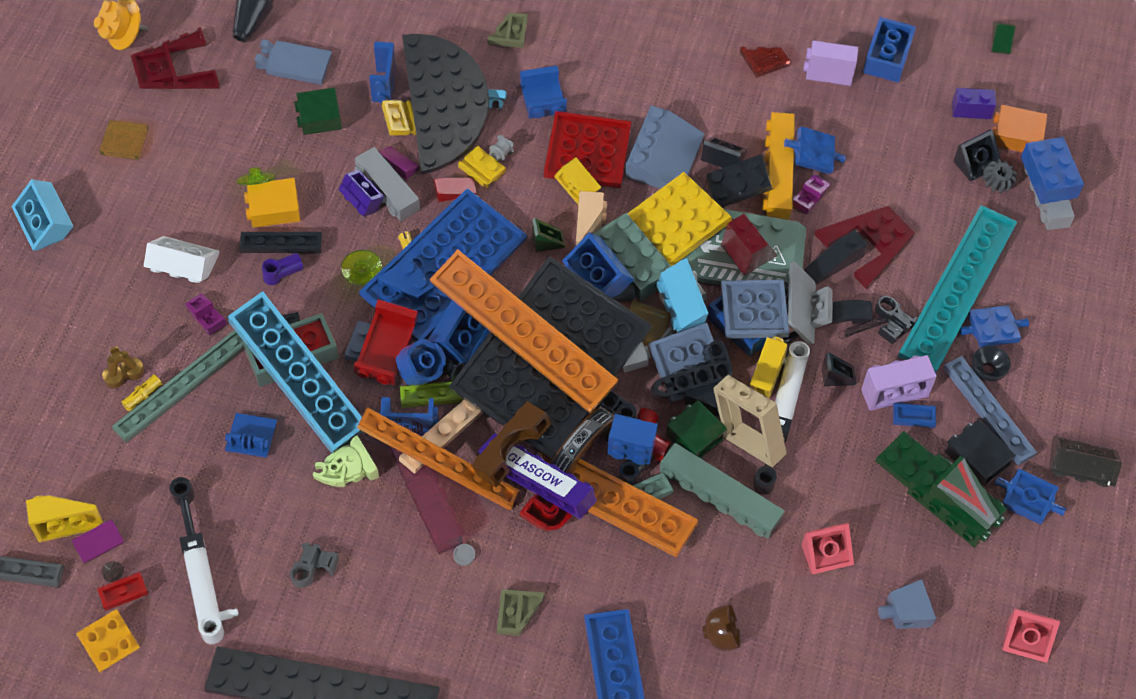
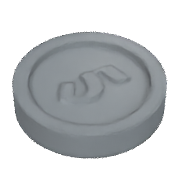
M460 544L454 549L453 558L461 566L470 565L475 559V550L471 545Z

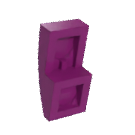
M814 174L804 183L803 189L792 199V206L808 214L828 190L830 183Z
M202 293L185 303L186 308L209 335L227 325L225 318L214 309L212 302Z

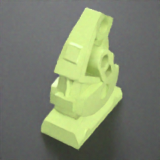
M358 435L351 439L350 445L340 447L330 454L324 462L315 463L316 469L323 470L321 473L313 472L314 479L336 487H345L347 482H358L363 480L365 476L371 481L380 478L377 467Z

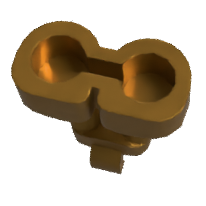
M118 346L110 348L112 355L107 358L108 367L102 373L104 382L109 388H119L123 385L124 380H137L143 376L144 367L139 358H131L127 351H120Z

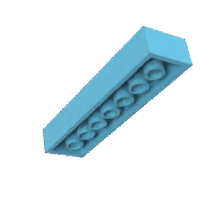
M263 291L228 316L230 325L331 454L351 442V439L356 435L359 436L363 433L362 430L357 428L362 418Z

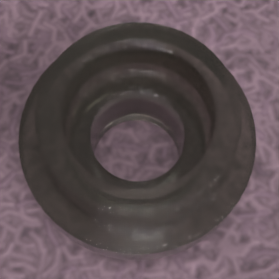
M115 561L108 562L102 569L103 578L108 583L119 580L124 572V566L120 562Z

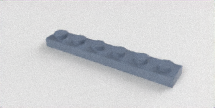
M960 356L945 364L943 369L985 424L1016 454L1014 459L1016 464L1019 466L1035 457L1037 454L1036 450L965 359Z

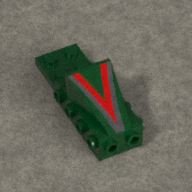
M903 431L875 460L876 463L908 488L907 493L974 548L981 541L985 542L991 536V530L994 527L999 528L1006 519L1003 516L1007 508L1004 507L1000 500L994 499L986 492L962 456L952 464L949 459L943 458L940 454L934 456Z

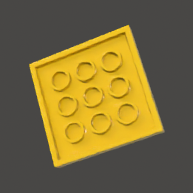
M685 172L627 213L671 267L732 221L731 216Z

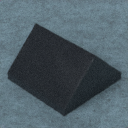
M988 130L958 145L953 162L969 181L983 176V171L990 162L1001 160L993 131Z
M710 137L704 140L701 161L724 168L743 161L748 149Z

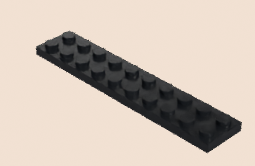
M217 646L204 690L208 693L240 699H438L440 687Z

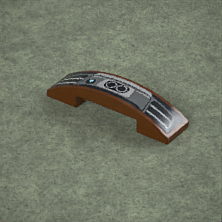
M603 407L593 411L569 435L550 464L557 465L565 473H572L577 468L579 459L602 433L605 435L612 427L615 415Z

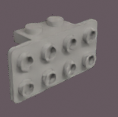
M793 261L790 263V270L788 272V325L802 340L811 345L814 344L815 329L832 322L833 290L827 286L816 291L815 281Z

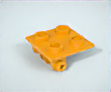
M117 609L76 633L99 672L140 648Z

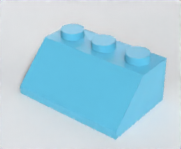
M31 179L11 206L33 251L63 240L73 228V224L51 182Z
M686 258L662 272L659 281H657L658 290L660 293H663L665 298V309L667 312L670 311L672 317L671 325L678 333L704 324L708 316L707 308Z

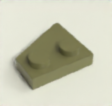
M508 13L504 21L496 27V32L492 36L489 35L487 45L523 48L528 14Z
M501 589L497 634L520 636L544 600V593Z

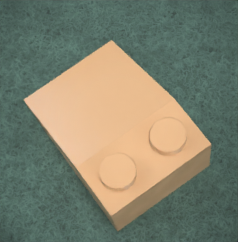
M579 192L576 245L589 232L593 234L601 229L602 224H606L607 201H603L604 193Z

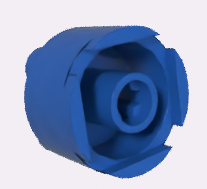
M422 339L404 347L397 355L396 363L399 374L405 383L419 386L431 382L442 375L444 365H446V357L438 344Z

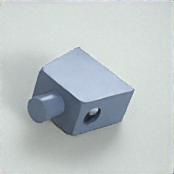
M922 580L890 592L886 599L887 605L878 607L880 619L892 618L897 629L932 627L936 620Z

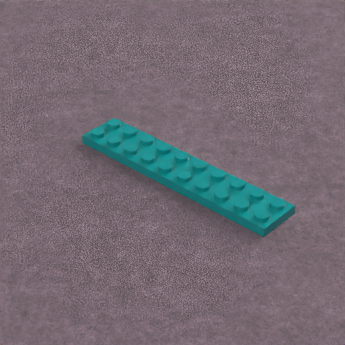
M982 205L979 207L902 346L898 357L909 360L914 356L928 355L935 374L937 373L1012 234L1017 221Z

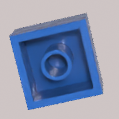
M615 414L609 434L608 454L615 459L625 458L640 465L650 464L658 424Z

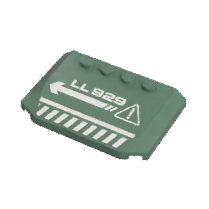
M724 209L731 216L732 220L745 214L776 252L777 257L744 276L721 246L727 227L725 226L683 258L688 259L691 270L697 273L698 282L721 286L722 281L751 280L756 275L761 280L784 279L789 282L788 272L790 270V263L795 261L801 268L803 267L806 227L796 221Z

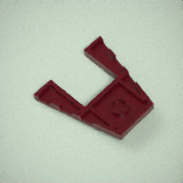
M197 28V31L188 34V32L180 35V38L171 42L167 40L163 42V45L154 49L152 46L130 55L139 89H220L215 69L177 77L170 53L206 46L202 28Z
M889 206L817 229L814 234L826 248H829L843 236L858 229L881 253V255L854 272L853 276L866 290L879 277L883 269L893 261L897 253H900L913 238L915 233Z

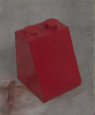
M745 214L727 223L721 246L744 276L777 257L776 252Z

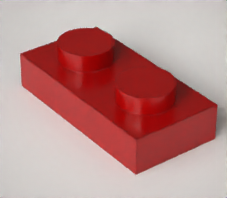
M140 572L97 588L105 611L148 595Z

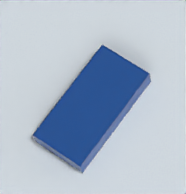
M894 403L893 425L935 428L936 406Z

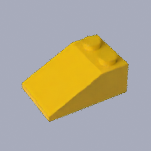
M49 495L35 496L32 499L26 500L28 522L38 542L88 532L104 523L97 506Z

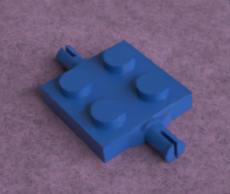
M801 126L797 129L796 141L788 138L784 141L785 147L794 149L796 155L795 165L830 174L834 169V160L844 163L846 155L835 152V136Z
M1009 305L970 310L968 313L971 326L961 327L959 333L960 335L973 334L978 341L979 347L1018 343L1021 339L1018 328L1029 327L1028 318L1016 320L1012 315Z
M1018 469L1015 477L1010 482L998 476L994 483L1006 489L1005 498L1002 502L1005 508L1040 525L1050 511L1062 517L1065 513L1066 508L1054 503L1059 487L1026 471Z

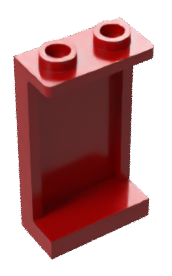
M378 299L358 360L354 363V373L364 379L372 378L384 385H394L399 373L396 357L404 347L409 345L418 320V311Z

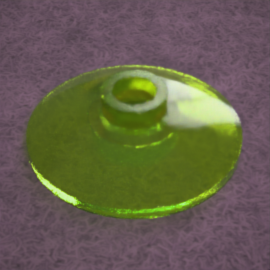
M253 167L248 169L249 173L236 179V183L239 185L262 184L276 179V175L271 172L261 171L260 167Z
M368 250L351 252L344 258L341 264L343 277L354 285H366L382 270L380 258Z

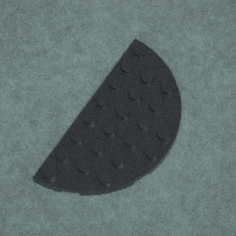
M405 34L402 35L420 166L422 174L445 168V165L455 159H460L473 147L484 129L489 112V93L480 67L461 47L446 39L432 35Z

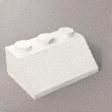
M162 236L147 243L144 267L151 268L150 270L156 273L167 272L170 273L171 277L189 278L190 282L200 283L209 277L220 251Z

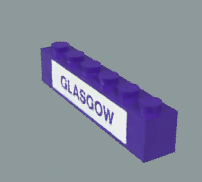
M494 433L488 439V441L478 450L479 455L488 446L489 442L497 436V434ZM514 445L508 452L506 463L510 472L506 476L507 478L580 520L597 501L594 488L589 483L577 480L573 474L561 471L557 465L545 462L542 457L529 453L523 446Z

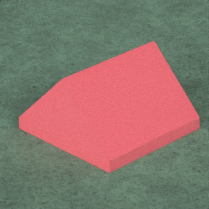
M848 523L805 532L801 546L812 575L854 565Z
M1015 608L1007 621L1002 650L1047 663L1060 621Z

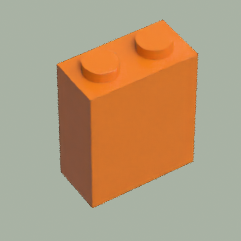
M1001 105L999 112H995L993 123H996V127L993 126L992 128L997 147L1023 152L1026 143L1044 140L1047 114Z

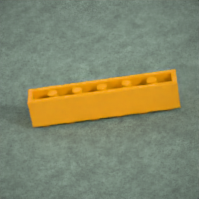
M771 112L770 120H766V131H769V135H766L765 147H768V151H765L764 161L768 162V167L766 166L773 188V190L763 193L767 194V199H763V210H766L767 217L790 220L794 149L785 147L784 141L786 138L794 141L795 114Z

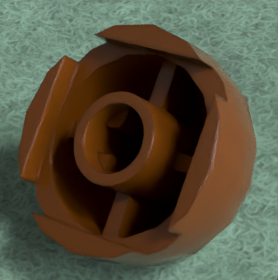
M731 604L722 605L711 610L706 617V625L702 626L704 638L709 639L711 645L723 651L735 650L741 647L740 630L737 629L735 623L737 617Z

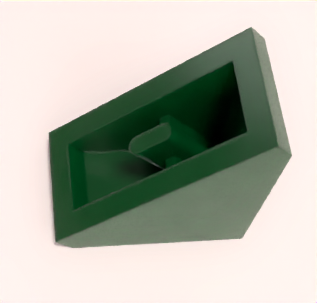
M994 21L991 52L1010 55L1015 25Z
M536 218L532 220V237L535 252L566 247L562 229Z

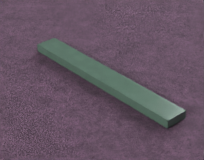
M235 330L116 422L112 429L126 443L245 350L241 337Z

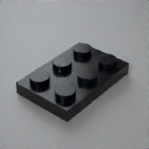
M762 154L706 174L713 200L722 208L773 190Z

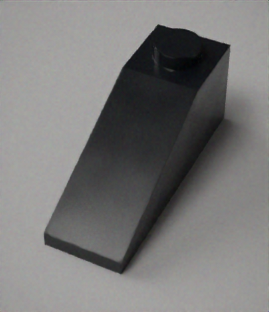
M854 230L837 240L809 264L804 271L817 285L863 258L867 242Z

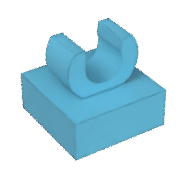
M488 89L489 108H492L494 101H498L499 109H502V100L506 101L507 92L505 90Z

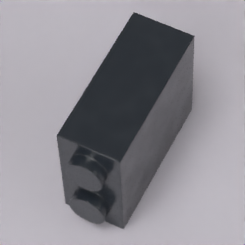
M980 419L974 424L969 423L965 426L960 435H953L948 440V447L945 451L954 462L962 456L982 487L1007 469L1016 457V454Z

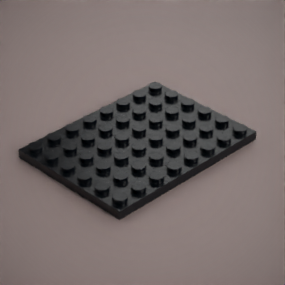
M550 256L517 297L614 377H616L652 329L651 324ZM490 332L449 386L450 390L502 426L508 423L517 410L527 401L546 412L552 423L538 440L526 439L523 441L550 460L553 459L565 440L589 413L492 332Z

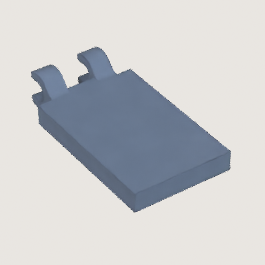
M268 40L261 41V53L264 55H256L255 62L257 63L255 67L257 69H266L268 75L323 84L332 58V51L276 41L275 45Z

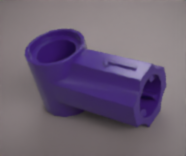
M296 253L278 260L267 259L262 263L263 281L268 285H276L280 282L281 278L303 270L301 258Z

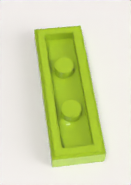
M452 382L400 386L402 408L429 406V398L434 399V405L461 403L464 399L449 389Z

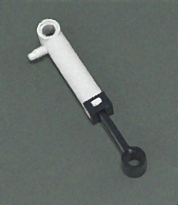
M802 341L793 342L789 347L788 355L783 362L785 366L775 399L784 442L787 441L810 353L809 346ZM765 463L764 466L757 469L753 482V487L757 493L766 495L773 491L777 480V474L773 467ZM764 478L769 480L770 482H763L761 479Z
M178 477L170 483L169 490L174 502L181 506L187 536L180 537V543L189 577L198 629L206 643L216 644L224 636L221 621L238 616L239 613L238 609L219 612L205 541L202 532L195 534L189 506L194 499V491L187 478ZM180 490H186L184 493H178ZM216 627L213 632H206L208 628Z

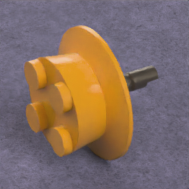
M105 0L98 17L94 20V26L98 29L99 35L104 39H108L110 45L117 50L128 48L135 40L138 32L148 31L147 26L140 24V9L135 0H119L118 2Z

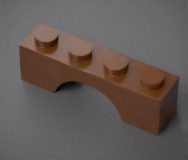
M528 401L520 407L513 418L503 426L498 435L489 442L484 451L471 464L477 476L497 487L510 472L506 463L510 449L522 440H538L552 424L547 413Z

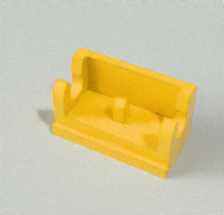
M577 158L563 166L554 176L578 205L580 191L597 192L601 188Z

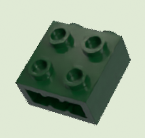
M335 87L296 93L298 101H294L295 112H300V116H296L298 128H302L303 135L342 130Z
M698 400L693 405H687L679 416H673L667 422L666 435L674 443L702 458L726 439L728 429Z

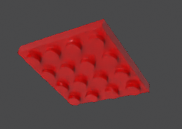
M555 111L543 178L556 179L554 176L574 158H577L599 185L621 188L632 121Z

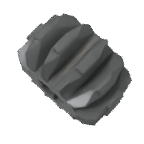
M1000 159L996 162L992 161L984 169L982 180L987 182L986 187L990 186L992 192L996 189L999 194L1003 191L1007 192L1016 183L1017 179L1015 177L1017 172L1012 171L1014 166L1007 165L1008 161L1004 163Z

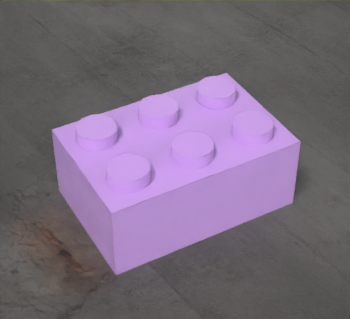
M928 355L914 356L909 360H896L887 365L872 366L867 370L861 390L871 411L892 406L894 403H905L929 397L937 376Z

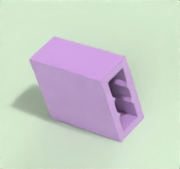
M813 41L811 48H807L806 59L809 60L804 62L803 71L807 72L806 79L851 86L857 62L858 47Z

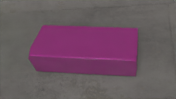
M391 146L378 151L396 173L406 180L420 168L419 165Z
M111 519L74 538L72 543L85 564L123 544L124 541Z

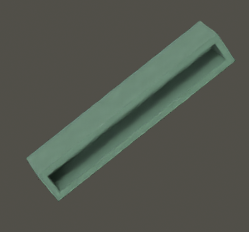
M674 443L661 461L660 472H663L667 479H673L683 489L697 494L702 501L710 502L720 512L734 517L739 524L750 527L758 536H764L769 539L783 519L785 510Z

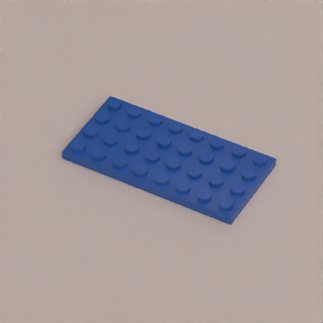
M467 188L359 291V295L374 308L379 299L418 311V320L411 338L415 341L427 339L436 328L452 299L434 285V291L417 301L410 298L407 294L395 291L392 286L385 283L383 285L380 284L378 277L410 257L430 281V278L457 249L491 276L527 240L528 235Z

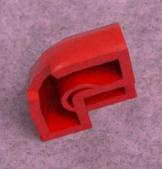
M537 494L530 498L519 513L521 518L546 532L559 530L573 516Z

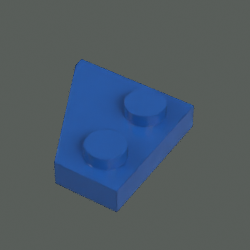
M410 257L378 277L380 284L383 285L385 283L392 286L395 291L407 294L410 298L417 301L434 291V285Z

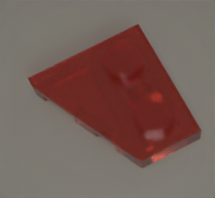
M746 46L740 47V54L756 78L790 65L789 58L780 47H757V50H748Z

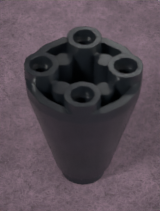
M236 0L232 37L237 41L247 42V39L251 38L271 12L274 0Z

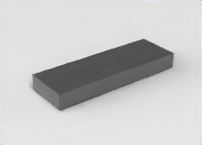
M0 556V580L59 588L65 568L63 564Z

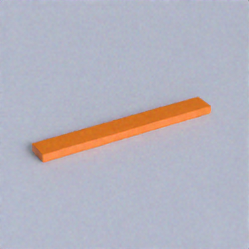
M367 407L357 426L358 429L508 510L513 507L520 491L519 489L504 481L497 487H494L477 476L471 463Z

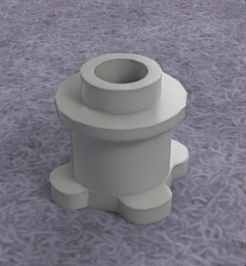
M499 135L497 137L498 142L489 148L490 156L497 161H504L507 154L512 155L514 153V144L511 140H507L502 135Z

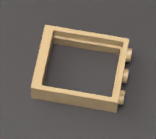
M727 375L713 388L721 423L728 429L726 439L773 467L786 455L777 403ZM739 406L760 419L762 434L742 422Z

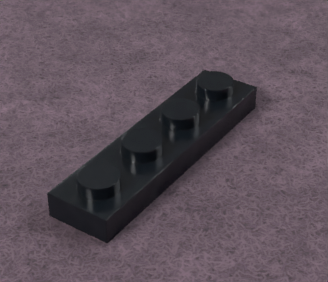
M241 232L239 249L240 253H321L322 232Z

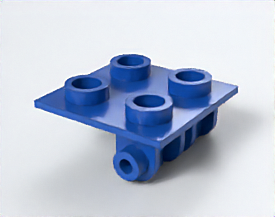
M236 413L231 431L226 433L225 441H227L225 451L267 458L277 419Z

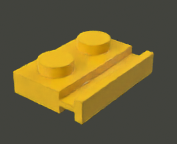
M383 100L382 109L390 136L409 135V133L416 135L410 100H407V102H402V100Z
M479 146L467 154L464 160L458 162V167L486 189L488 185L493 184L506 173V167Z

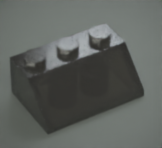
M1053 436L1049 468L1054 475L1058 477L1071 476L1080 482L1093 481L1101 487L1116 486L1122 465L1117 450Z

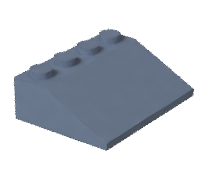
M651 105L626 163L625 178L661 189L681 173L685 172L689 175L705 133L671 111Z

